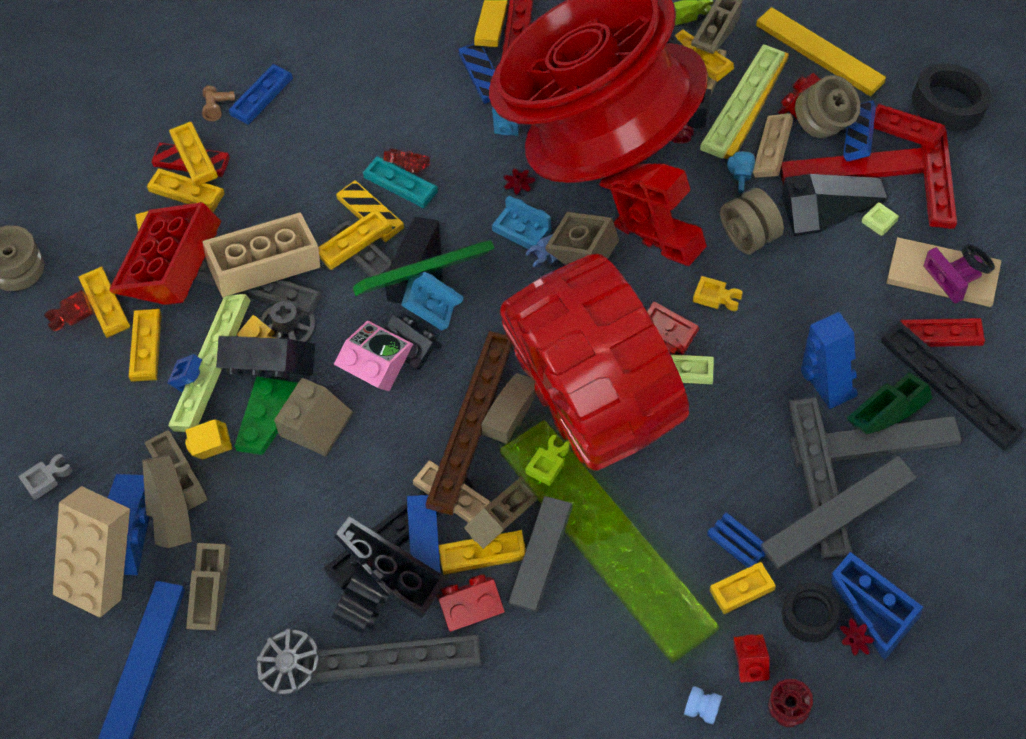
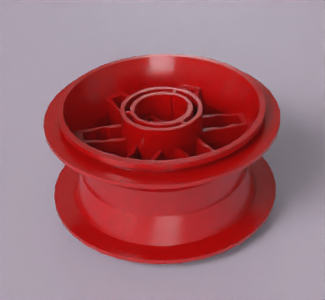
M566 0L536 19L508 47L492 76L489 87V99L498 115L507 121L518 124H531L525 142V155L535 173L545 179L563 183L605 178L625 171L648 159L668 144L687 124L703 100L707 88L708 73L701 56L693 49L684 45L667 43L671 37L676 19L675 6L672 0Z

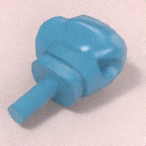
M735 152L727 160L728 170L733 174L734 179L739 180V193L744 192L745 181L750 180L753 173L755 156L751 152Z

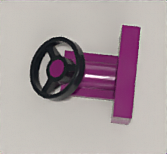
M966 244L963 247L962 254L964 257L952 263L935 247L927 252L923 265L954 304L964 300L968 283L980 278L982 273L990 274L995 269L992 259L983 250L971 244Z

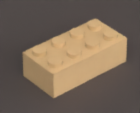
M301 212L203 241L206 263L222 297L320 268L318 245Z
M82 486L59 502L53 595L100 618L121 601L130 514L129 508Z

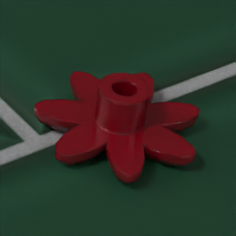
M514 168L512 170L513 176H503L504 180L509 182L504 186V189L514 188L515 195L520 193L521 188L524 191L530 192L531 188L528 184L535 182V178L527 177L529 170H524L520 173Z
M851 618L849 620L850 627L844 625L840 627L841 631L847 635L842 640V644L852 646L851 649L854 656L858 654L860 649L868 655L870 654V649L867 644L873 643L875 640L870 635H864L868 629L866 624L858 627L856 620Z

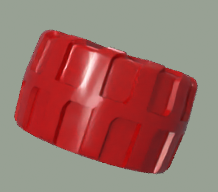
M587 255L555 271H551L521 289L501 304L500 316L508 339L515 348V355L522 369L535 381V393L543 406H549L560 435L564 440H568L574 455L588 469L600 470L640 451L688 418L689 402L686 390L663 338L632 287L619 270L603 255Z

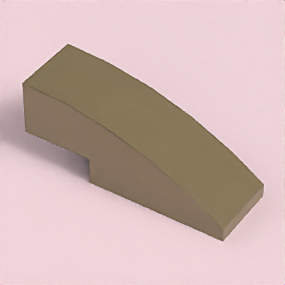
M516 373L494 401L481 424L484 436L508 444L516 427H520L536 396L535 381L532 378Z
M169 430L144 442L152 458L162 455L170 456L182 487L187 511L208 500Z
M162 455L142 460L146 515L153 517L155 544L165 548H172L192 542L184 494L170 456Z
M197 543L195 571L191 572L186 629L217 630L227 581L230 546L226 544Z

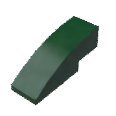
M908 372L894 386L888 383L884 384L847 417V420L866 435L893 426L909 417L933 399L927 383Z

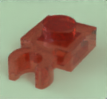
M394 148L384 151V161L397 163V165L405 167L406 171L417 173L429 167V156L409 151L401 152Z
M80 290L60 301L61 308L58 310L51 309L44 315L50 321L48 326L53 331H58L64 326L65 322L72 326L94 313L87 295Z

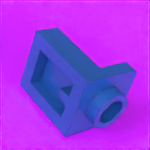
M193 354L177 360L167 383L183 392L186 384L193 383L198 378L202 359Z

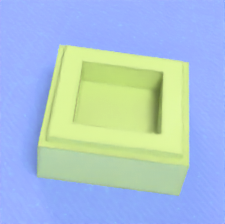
M878 202L862 218V223L883 236L898 221L899 215Z

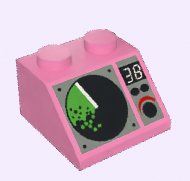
M366 321L345 341L334 365L377 388L390 391L413 344L370 321Z

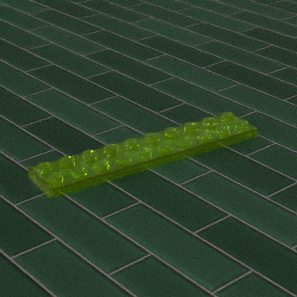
M545 420L500 448V454L516 474L524 479L541 504L544 496L572 504L573 507L564 532L672 664L719 630V625L570 449L565 456L560 457L564 459V466L551 486L526 474L525 469L539 447L548 450V440L552 435L557 436V442L554 446L562 447L564 445V442Z

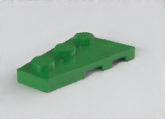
M256 377L235 443L236 451L258 455L264 454L278 434L274 420L298 383Z

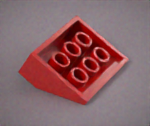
M203 202L149 210L109 291L114 294L164 305L183 303L205 258L203 241L215 238L222 221Z

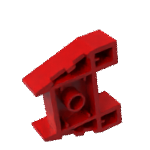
M637 164L625 171L605 177L599 183L601 187L610 189L619 213V217L613 222L614 226L628 235L632 232L643 238L642 243L649 248L652 245L662 250L661 255L669 260L690 266L707 247L702 228L674 219L671 216L670 210L672 211L691 190L685 170L666 164Z

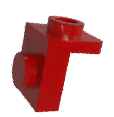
M763 634L733 637V647L739 665L740 682L769 680V653Z

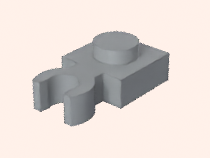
M62 454L54 456L49 465L45 466L41 461L18 476L34 500L58 486L56 478L66 477L72 473L73 470L69 464L58 468L66 461Z

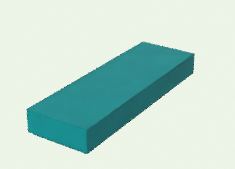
M378 156L363 171L365 179L422 208H425L438 192L436 185Z

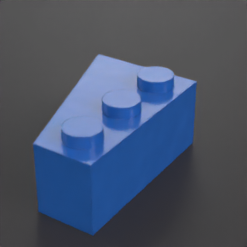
M840 312L810 325L801 366L803 377L812 383L829 409L858 396L857 389L852 386V380L857 378L856 371L854 369L851 370V361L856 359L854 332Z
M116 474L108 499L130 509L124 575H138L149 516L146 515L144 476Z
M851 552L832 573V586L859 625H867L868 629L865 634L874 638L875 641L872 644L885 661L921 617L923 606Z

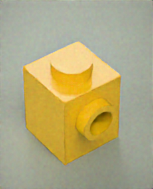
M214 419L185 430L187 435L185 444L188 452L194 457L206 459L232 449L227 425L219 420Z

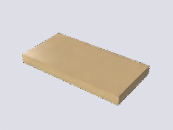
M897 237L886 284L948 297L923 267L927 252L937 247L950 263L964 256L962 251ZM991 258L995 269L990 274L982 273L980 278L968 283V288L962 301L992 307L1001 260Z

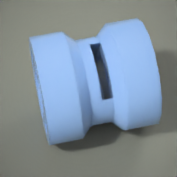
M693 686L684 715L693 718L699 714L704 722L714 725L723 696L716 693L704 695L703 689Z

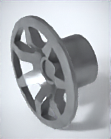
M287 301L278 302L271 306L260 318L265 323L268 316L271 317L273 323L267 326L273 331L277 330L275 338L283 339L284 334H288L289 339L296 340L294 331L298 330L300 332H307L299 340L307 342L315 329L313 313L311 315L308 314L310 327L303 325L299 321L307 317V314L304 312L297 314L296 307Z

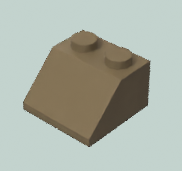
M567 212L545 249L565 265L591 254H601L608 259L617 245L619 237L612 218Z
M301 378L274 422L280 437L327 456L353 412L325 387Z

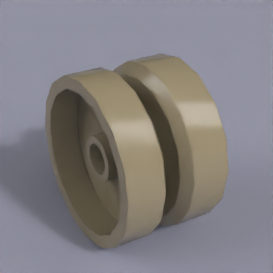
M830 75L825 76L799 94L796 100L795 113L798 122L808 134L820 139L830 138L857 120L860 114V100L858 93L851 83L842 77Z
M751 188L744 192L739 199L734 198L720 209L721 222L731 242L745 254H752L761 249L765 243L769 244L783 235V220L777 206L767 193L759 188Z
M19 226L0 227V289L5 291L26 289L36 283L43 274L45 266L43 256L33 236L27 229Z

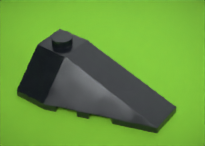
M806 174L785 178L782 199L794 236L819 233L827 229V226L837 221L839 223L847 220L848 216L856 212L862 213L873 208L878 202L883 203L887 201V195L881 178Z
M414 217L391 262L389 271L441 255L439 221ZM442 269L429 273L443 283ZM409 280L385 287L387 301L402 304Z
M350 516L334 536L397 603L421 618L424 617L447 580V577Z

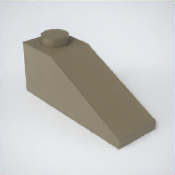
M716 0L692 40L691 45L713 54L733 31L740 18L743 0Z
M520 477L481 510L464 529L484 549L537 501L540 496Z

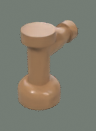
M214 86L204 87L202 92L203 97L206 98V104L202 108V116L207 121L220 119L222 112L216 102L235 101L234 91L217 92Z

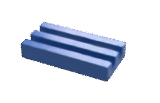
M727 512L707 532V536L747 568L759 563L766 556L761 548V544L764 542ZM721 530L724 534L731 538L735 544H737L740 548H743L749 554H751L754 557V559H750L747 555H745L742 551H740L737 547H735L732 543H730L718 532Z

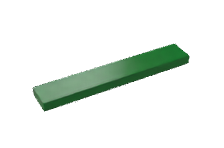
M487 240L365 278L352 288L355 296L409 280L422 272L431 273L481 257L495 248L492 240Z

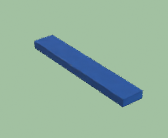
M161 581L155 582L98 739L133 738L185 592L183 586Z

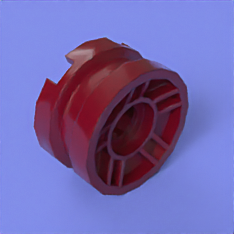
M796 679L782 680L773 687L768 702L770 715L778 721V724L784 727H794L803 724L811 712L813 695L810 689L801 681ZM789 699H793L792 703H794L795 707H788L786 702Z

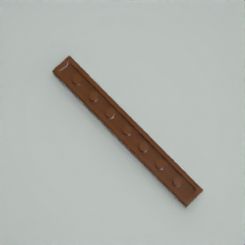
M492 331L488 332L428 495L426 509L449 515L454 514L482 435L481 424L493 404L513 347L507 335Z

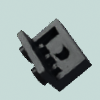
M406 314L403 317L392 315L384 329L413 344L405 362L415 369L421 370L434 348L440 349L442 344L436 340V334L426 328L423 331L416 326L418 322Z

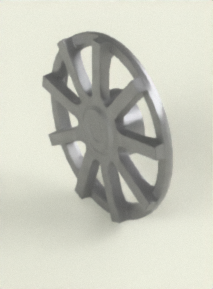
M286 629V631L267 640L268 642L256 660L258 662L259 681L268 690L276 694H291L305 687L315 675L319 663V651L313 638L305 632ZM292 636L302 637L295 647L291 649ZM286 637L285 649L282 651L276 642ZM306 642L311 644L312 651L298 654ZM271 647L277 652V657H266ZM314 657L312 670L302 666L303 659ZM264 663L276 664L264 673ZM279 671L273 687L267 679ZM301 671L309 676L301 684L297 685L294 674ZM285 675L289 676L291 689H280Z

